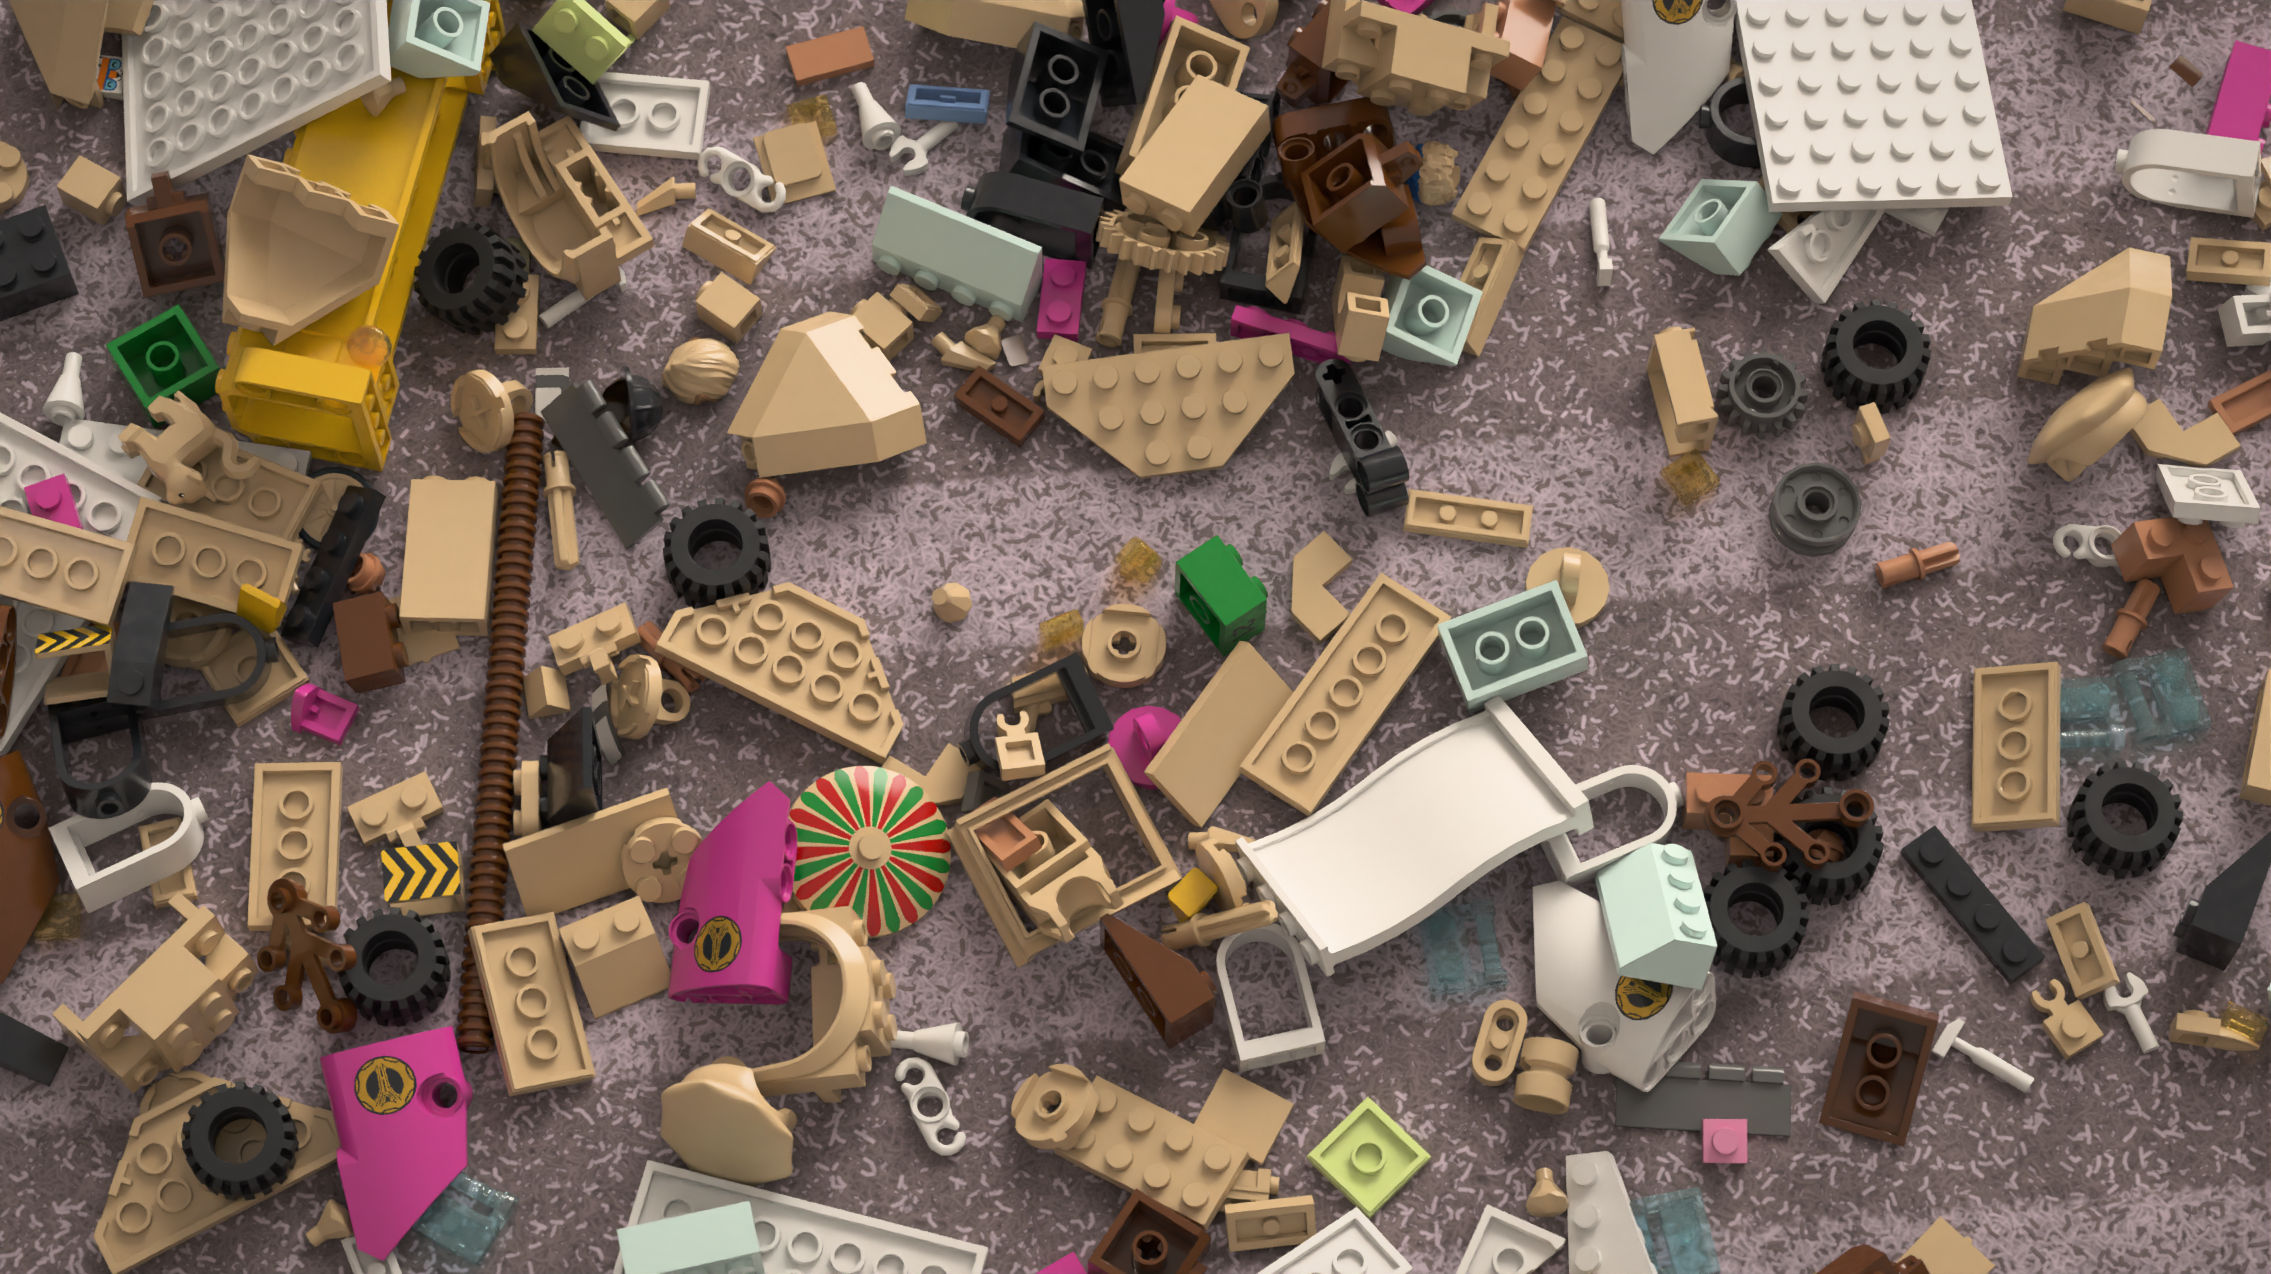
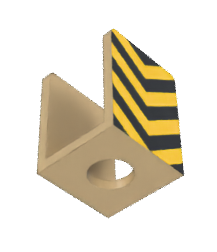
M97 625L38 635L35 647L36 659L105 650L108 666L106 671L52 679L45 687V705L107 697L112 657L116 644L113 625L112 628Z
M457 841L382 850L384 898L386 903L390 904V909L391 907H399L404 916L407 915L409 910L417 912L419 916L464 912L467 910L463 858Z

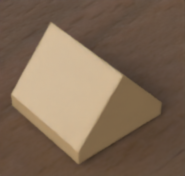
M540 666L524 677L523 685L529 719L571 712L566 676L562 674L561 670Z

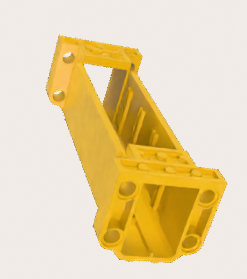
M386 0L388 28L393 0ZM484 0L490 3L481 69L477 75L417 78L390 66L391 80L401 77L404 81L406 92L393 97L378 116L371 115L362 103L361 97L294 130L296 139L293 148L288 147L285 152L284 164L300 170L299 176L306 180L314 182L324 181L350 193V200L355 201L359 205L368 207L369 204H374L387 210L399 223V227L379 284L274 346L271 345L262 332L251 331L243 327H238L237 332H231L227 343L228 363L226 369H220L218 372L215 391L221 398L222 410L226 412L231 428L250 437L253 443L285 447L287 449L311 451V457L314 459L383 471L392 440L388 424L400 386L393 358L413 293V283L417 279L414 275L415 266L420 265L421 260L418 256L421 250L425 251L468 104V93L484 95L490 71H496L489 55L506 36L499 0Z

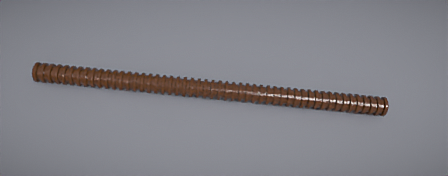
M530 412L514 414V432L510 443L506 445L507 452L505 453L506 464L504 465V474L506 475L502 481L505 487L501 493L504 499L500 505L503 511L499 517L502 523L498 528L501 535L497 540L499 548L496 555L498 560L495 563L498 572L494 575V580L497 584L493 587V592L496 596L492 599V604L495 608L491 611L493 621L490 623V629L493 633L489 635V641L492 645L488 648V654L491 657L487 660L489 670L486 672V679L489 682L485 684V691L488 694L484 697V704L487 707L483 709V716L486 719L482 721L484 732L481 734V742L484 744L480 746L482 757L478 763L482 769L478 771L477 776L480 782L476 786L477 792L480 794L475 798L478 807L474 810V815L478 819L473 822V828L477 832L472 835V841L475 845L471 847V853L475 857L470 860V866L474 870L469 872V879L472 883L468 885V892L471 895L467 898V905L471 908L466 910V918L469 920L465 923L464 928L466 932H468L470 927L500 922L505 919V914L501 910L506 906V901L502 897L507 894V888L503 884L508 881V875L504 871L508 870L509 863L506 860L507 857L502 844L511 842V837L508 833L512 831V824L509 821L513 818V811L509 808L514 806V799L511 796L514 794V785L512 784L514 783L513 771L517 768V761L514 758L518 756V748L515 746L519 743V736L516 733L520 731V723L517 721L521 718L519 708L522 706V698L519 696L523 694L521 683L524 681L522 671L525 669V661L522 659L526 657V649L524 647L527 645L525 634L528 632V624L526 622L529 620V612L526 610L530 608V600L528 598L531 596V588L529 586L532 584V576L530 575L533 571V563L531 562L534 559V551L532 549L535 547V539L533 537L536 535V527L534 525L537 523V515L535 513L538 511V503L536 501L539 499V491L537 489L540 487V479L538 477L541 475L540 464L542 463L541 453L543 451V443L541 442L544 439V432L542 430L545 427V420L539 415ZM466 934L463 942L467 947L462 951V955L466 960H463L461 963V968L465 972L460 975V981L464 985L459 988V994L463 998L458 1001V1008L462 1011L457 1014V1021L461 1024L456 1027V1034L460 1037L456 1039L458 1049L462 1052L485 1054L494 1049V1042L490 1040V1038L494 1037L469 935ZM467 1047H484V1048H486V1050H484V1051H471V1050H466V1048H467Z

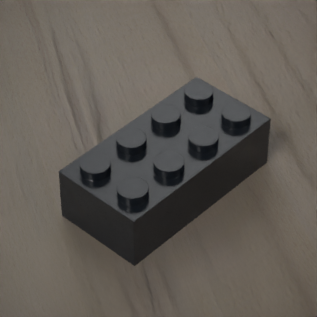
M46 205L0 221V322L79 294Z

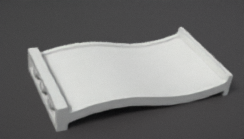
M1500 696L1485 702L1484 712L1456 722L1397 754L1348 792L1311 816L1277 833L1251 843H1247L1243 837L1235 841L1240 856L1235 863L1243 879L1247 883L1253 881L1257 885L1256 890L1261 901L1270 900L1275 903L1279 923L1289 938L1293 936L1298 938L1300 950L1311 966L1317 963L1327 977L1335 973L1334 966L1337 963L1365 953L1410 929L1448 903L1486 873L1513 856L1574 829L1580 836L1594 828L1589 800Z

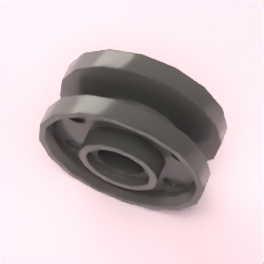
M1815 462L1801 464L1785 473L1776 486L1768 517L1772 532L1783 546L1796 554L1817 557L1829 555L1846 544L1859 520L1862 504L1858 488L1847 474L1832 465ZM1806 506H1817L1824 514H1813L1808 511Z

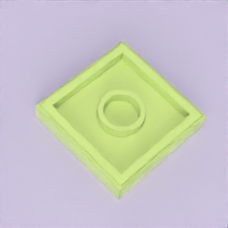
M1367 1097L1307 1155L1306 1159L1370 1219L1431 1159V1156Z

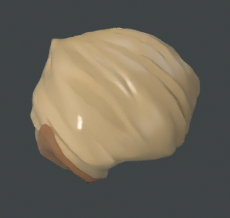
M694 337L674 349L662 372V385L668 388L676 398L686 404L700 405L704 401L718 402V399L727 394L736 380L740 368L739 360L725 343L715 339Z

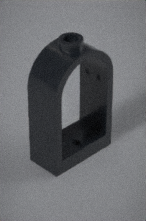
M1745 77L1735 78L1724 83L1715 92L1711 105H1701L1698 128L1706 129L1707 141L1711 149L1721 159L1733 165L1761 169L1756 138L1744 137L1732 132L1720 118V114L1732 106L1750 104Z
M1002 171L985 173L979 178L976 188L971 186L965 188L961 201V210L967 211V217L1041 246L1043 256L1062 260L1086 261V268L1092 269L1100 242L1096 241V233L1100 216H1104V198Z
M1281 172L1261 178L1260 185L1263 189L1265 201L1281 198L1295 202L1291 192L1283 185ZM1233 227L1227 264L1223 269L1220 282V299L1300 315L1318 234L1309 228L1297 282L1294 283L1288 302L1284 304L1265 286L1266 276L1235 270L1243 232H1239Z
M219 613L170 622L168 639L223 628H235L249 633L257 647L256 666L249 678L234 688L162 701L160 696L158 713L136 711V714L143 720L248 700L256 695L266 684L271 673L272 663L280 662L276 638H265L251 622L243 617L229 613Z
M1077 652L992 692L971 710L964 726V741L957 744L959 752L968 767L976 764L982 771L992 776L1001 777L998 761L986 753L979 739L978 725L982 713L988 706L1054 674L1057 675L1085 734L1044 753L1045 764L1108 734L1114 729Z
M107 697L47 705L56 770L67 801L77 814L91 819H108L131 811L146 798L152 785L143 719L136 714V711L113 708L106 702ZM130 728L133 757L123 772L112 779L99 783H83L73 779L68 743Z

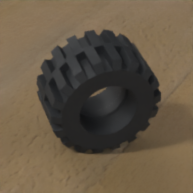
M463 221L456 222L453 229L446 226L440 230L439 237L435 238L432 236L428 240L429 247L426 251L421 250L418 256L421 263L419 266H415L414 275L418 277V280L413 283L415 292L420 294L417 299L423 307L427 308L426 311L462 333L468 332L471 335H479L481 330L486 333L495 330V324L498 323L503 326L508 322L507 316L511 311L513 313L517 312L520 307L517 305L519 298L525 297L527 291L523 288V283L528 282V272L523 270L527 264L525 258L519 254L520 250L487 226H482L478 222L470 221L469 224ZM479 266L475 280L467 289L463 290L467 276L474 268Z
M1871 300L1870 305L1867 307L1863 301L1856 303L1852 312L1846 308L1840 313L1838 321L1834 320L1830 328L1822 354L1821 372H1826L1824 382L1827 388L1835 385L1832 395L1838 401L1845 396L1848 399L1846 407L1854 410L1856 404L1864 406L1875 402L1876 406L1879 407L1880 414L1889 413L1892 404L1895 405L1897 410L1905 406L1907 398L1912 400L1917 394L1919 387H1921L1931 357V350L1928 349L1931 341L1929 334H1922L1925 326L1921 320L1913 321V312L1907 308L1903 312L1897 310V303L1889 301L1888 306H1882L1880 300ZM1863 344L1884 346L1895 355L1898 364L1888 369L1871 368L1858 359L1854 349Z
M715 498V504L708 505L706 499L697 501L698 508L694 510L689 505L682 509V519L677 517L672 519L670 522L671 532L666 531L663 539L665 546L663 548V557L669 583L672 584L673 591L678 598L684 595L686 605L694 608L698 602L702 608L715 604L716 600L747 592H749V595L759 593L758 586L766 587L768 583L767 572L771 573L768 536H766L762 521L757 522L756 513L750 508L743 512L742 503L734 500L729 506L725 505L724 498ZM714 541L729 542L741 550L740 556L732 565L719 570L703 568L693 561L696 552L701 547Z
M1830 664L1828 671H1824L1820 665L1812 668L1810 676L1805 672L1797 678L1796 684H1792L1788 689L1778 717L1777 735H1782L1779 741L1782 752L1790 750L1787 760L1793 766L1802 759L1816 761L1821 769L1818 780L1827 781L1829 774H1835V781H1843L1848 772H1851L1853 778L1861 774L1864 765L1869 768L1874 762L1876 755L1879 754L1889 728L1890 719L1887 718L1890 711L1888 702H1881L1884 692L1880 686L1873 689L1871 687L1873 679L1867 674L1863 678L1856 675L1858 669L1851 666L1845 672L1840 671V664ZM1830 706L1839 708L1851 716L1855 722L1857 732L1844 738H1833L1824 735L1813 725L1810 713L1820 707ZM1802 768L1800 772L1809 776L1811 769Z
M2116 761L2112 769L2108 764L2099 767L2096 774L2091 773L2085 779L2083 785L2080 786L2068 811L2067 820H2070V823L2067 827L2068 837L2075 836L2071 847L2075 854L2081 850L2085 852L2082 862L2088 867L2093 861L2099 864L2100 867L2097 873L2104 876L2109 869L2115 870L2114 878L2124 879L2128 871H2131L2133 878L2142 876L2146 868L2149 872L2153 871L2158 867L2161 860L2164 861L2180 833L2181 828L2179 826L2183 821V811L2178 810L2181 804L2179 794L2171 795L2170 792L2174 785L2169 779L2164 782L2158 779L2160 771L2152 768L2150 773L2142 770L2144 763L2135 761L2132 767H2127L2126 761ZM2111 803H2125L2136 808L2143 815L2148 831L2137 836L2118 833L2106 822L2102 807Z
M1823 787L1821 794L1817 795L1815 789L1805 791L1803 800L1797 796L1791 804L1840 802L1843 794L1847 791L1842 789L1840 795L1833 794V787ZM1856 806L1847 808L1848 814L1852 817L1862 815L1861 810ZM1874 811L1868 823L1861 827H1849L1841 820L1794 822L1806 833L1818 829H1827L1839 834L1847 842L1851 856L1841 862H1827L1820 869L1807 867L1802 860V853L1778 833L1774 832L1773 842L1781 844L1787 853L1782 867L1788 871L1786 879L1791 881L1796 878L1801 885L1798 894L1805 893L1813 896L1811 904L1820 906L1823 898H1829L1830 906L1838 905L1842 896H1845L1847 901H1850L1856 897L1859 889L1862 892L1864 891L1876 871L1884 843L1881 842L1883 837L1882 825L1875 826L1878 816ZM1774 852V862L1780 860V856L1776 852ZM1809 853V856H1810L1812 859L1818 860V859H1816L1814 856H1812V855Z
M1753 859L1743 860L1742 866L1739 869L1735 862L1727 865L1724 874L1718 871L1712 877L1710 885L1706 886L1703 895L1717 943V950L1712 961L1715 966L1720 961H1723L1727 964L1724 972L1733 975L1735 968L1743 970L1742 978L1751 979L1754 971H1759L1761 978L1770 976L1772 968L1775 967L1779 972L1786 967L1788 959L1793 960L1807 930L1809 911L1805 910L1808 904L1806 894H1798L1801 885L1796 878L1791 881L1786 879L1787 870L1781 868L1777 872L1767 871L1761 865L1760 867L1754 866ZM1743 901L1757 902L1765 906L1773 914L1777 928L1771 933L1762 936L1745 934L1733 925L1728 915V909L1734 904Z
M391 907L390 914L386 915L383 914L382 909L372 911L374 918L367 921L364 916L356 920L358 928L355 931L348 928L343 935L346 944L351 945L355 949L357 962L353 969L337 972L339 981L347 998L353 1002L356 1009H359L361 1016L368 1021L375 1017L378 1025L387 1027L388 1021L394 1020L396 1026L401 1027L406 1026V1017L413 1016L415 1023L424 1019L421 1011L427 1008L433 1013L438 1008L436 998L439 996L444 999L448 992L445 982L451 981V971L448 966L450 961L439 932H435L433 924L427 918L421 921L417 912L409 910L407 915L404 916L399 907ZM405 949L418 956L415 970L402 982L389 985L381 984L369 977L371 965L379 955L386 951Z
M235 1081V1087L228 1088L226 1083L216 1086L218 1092L210 1095L207 1091L200 1096L202 1103L198 1107L192 1105L188 1111L191 1118L189 1122H184L182 1132L185 1135V1140H182V1149L186 1155V1161L199 1182L206 1185L208 1190L217 1196L221 1193L224 1194L226 1199L235 1201L237 1196H243L246 1201L255 1199L254 1194L263 1192L264 1196L273 1192L271 1186L276 1182L282 1185L287 1179L286 1171L288 1168L293 1170L296 1163L294 1154L295 1151H299V1141L296 1137L298 1132L286 1106L281 1103L280 1098L273 1092L270 1094L266 1092L265 1088L261 1085L254 1083L253 1087H248L244 1081ZM239 1119H250L260 1123L266 1131V1141L263 1149L255 1158L245 1163L232 1164L221 1160L217 1156L215 1142L218 1134L227 1124Z

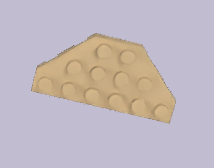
M1289 333L1042 366L1047 409L1079 431L1082 436L1103 452L1112 456L1140 479L1223 469L1244 439L1250 435L1268 412L1269 407L1283 389L1285 390L1295 377Z
M790 582L772 586V590L749 595V592L719 599L713 605L694 610L692 607L676 610L656 644L655 652L882 765L886 761L904 725L899 710L895 709L888 691L890 686L879 657L875 656L870 643V633L865 620Z
M213 1077L135 1117L122 1160L119 1161L108 1192L109 1197L93 1235L111 1273L124 1274L337 1163L336 1152L337 1148L340 1147L332 1111L307 1106L277 1095L281 1103L288 1109L298 1132L296 1137L299 1141V1151H295L294 1154L296 1163L293 1170L288 1168L286 1171L287 1179L282 1185L276 1182L271 1186L273 1192L264 1196L263 1192L254 1194L255 1199L247 1201L243 1196H237L235 1201L226 1199L224 1194L219 1193L217 1196L210 1192L207 1186L201 1184L194 1175L182 1149V1140H185L182 1128L184 1122H189L191 1118L188 1111L192 1105L198 1107L202 1103L200 1096L207 1091L210 1095L218 1092L216 1087L218 1085L226 1083L227 1087L231 1088L235 1087V1084H232L231 1081ZM250 1119L235 1120L227 1124L218 1134L215 1142L216 1154L227 1163L240 1164L248 1162L255 1158L263 1149L266 1141V1131L257 1121Z

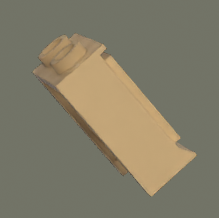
M1670 327L1662 330L1659 334H1654L1646 367L1669 457L1710 450L1718 421V414L1714 411V403L1697 339L1694 340L1695 327L1688 329Z

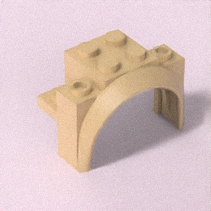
M1331 0L1322 69L1335 72L1338 78L1352 80L1358 86L1357 94L1370 97V101L1377 105L1407 107L1409 113L1419 116L1431 115L1434 111L1445 105L1454 110H1469L1472 106L1487 98L1490 69L1509 57L1511 41L1495 37L1499 6L1487 2L1482 4V10L1476 14L1467 15L1464 28L1364 0ZM1380 38L1378 50L1370 39Z
M527 111L489 132L493 176L501 200L517 233L534 259L548 274L575 284L585 300L621 281L619 266L654 247L653 238L571 116L567 115L538 131L536 121L530 112ZM551 166H552L553 169L555 170L556 175H557V178H556V176H555V174H554V172H553Z
M180 892L169 900L168 903L182 916L181 920L184 924L84 1021L64 1004L52 1013L62 1030L132 1094L141 1086L151 1083L158 1072L171 1068L177 1074L184 1066L194 1063L201 1055L203 1049L217 1035L224 1033L232 1025L235 1016L239 1013L235 1005L236 993L245 991L253 982L254 976L259 972L250 954L225 933L216 916L204 905L198 909ZM202 955H206V965L198 960ZM130 1025L139 1034H141L135 1036H123L125 1030Z
M851 906L781 913L778 943L808 942L811 943L812 951H819V963H816V966H811L813 1048L789 1061L751 1070L753 1071L759 1092L763 1097L815 1092L823 1103L841 1102V1089L866 1086L865 1072L871 1071V1057L891 1055L890 1041L897 1039L896 1018L894 1014H890V999H895L896 996L895 978L893 973H889L885 968L884 961L882 959L879 960L872 949L866 946L868 933L865 920H861Z

